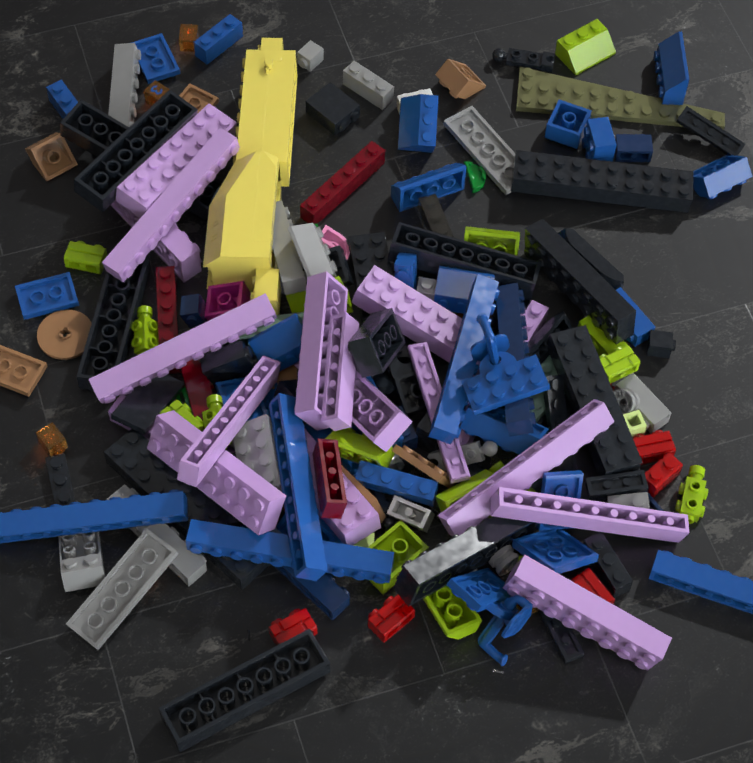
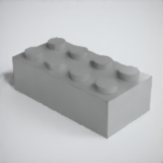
M265 414L246 421L233 438L236 458L282 492L271 417Z

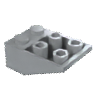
M99 532L58 536L60 568L65 592L98 586L105 578Z

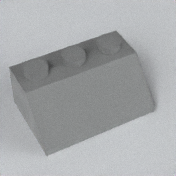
M313 223L288 227L307 277L326 271L333 277H337L335 272L338 270L335 262L330 261L328 256L331 254L327 244H323L321 239L324 237L321 228L316 227Z

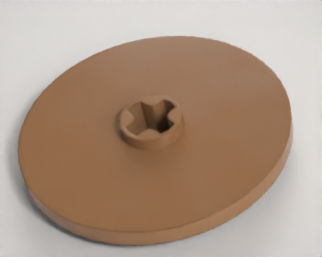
M75 310L54 312L47 316L39 325L37 331L38 344L41 350L52 358L59 360L76 358L84 352L92 322L86 315Z

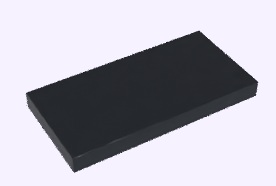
M169 375L161 378L157 376L151 379V383L133 388L134 391L129 393L112 412L111 419L145 435L154 425L156 415H159L167 406L169 407L183 390L185 383Z

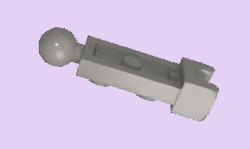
M480 441L461 445L467 465L485 460L484 454L494 456L498 451V446L493 441L485 442L482 447ZM440 450L428 454V459H436L438 461L437 467L444 471L446 470Z

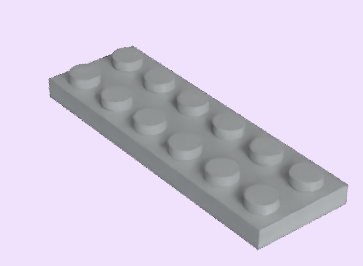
M473 106L445 119L443 125L478 165L483 167L486 174L505 195L511 193L515 156L513 150Z
M146 528L69 619L66 625L99 650L179 553Z

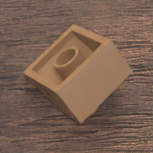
M447 59L435 74L440 79L439 83L450 90L449 93L454 98L466 99L486 87L466 64Z
M58 132L25 148L33 165L46 181L78 165L66 140Z

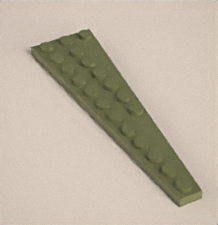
M520 67L516 111L552 114L560 99L592 110L590 118L609 117V120L683 127L676 121L686 106H688L723 130L725 128V113L687 104H662L661 98L550 74L531 68Z

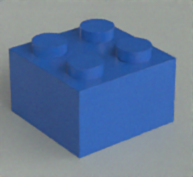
M559 99L547 123L545 138L578 149L584 136V127H586L587 120L591 117L592 110Z
M609 117L588 119L587 125L584 127V138H582V147L586 149L585 157L587 159L613 162L617 144Z

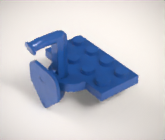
M484 313L479 314L476 321L480 324L485 339L473 344L470 351L473 360L481 361L479 366L480 374L461 381L474 416L550 390V385L537 355L517 361L513 355L506 352L510 347L508 337L505 334L494 336L488 322V316Z
M489 568L451 578L447 586L455 596L467 603L466 605L469 609L476 612L487 609L494 614L479 636L478 644L495 661L504 666L508 660V655L500 653L491 645V642L504 624L507 626L501 634L503 638L518 633L530 618L533 604L522 595H509L507 590L503 589L505 582ZM517 603L523 608L518 614H516L518 611Z

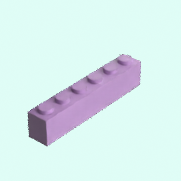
M347 312L331 316L329 321L321 422L333 431L350 428L352 424L356 367L353 354L348 349V341L359 329V322Z

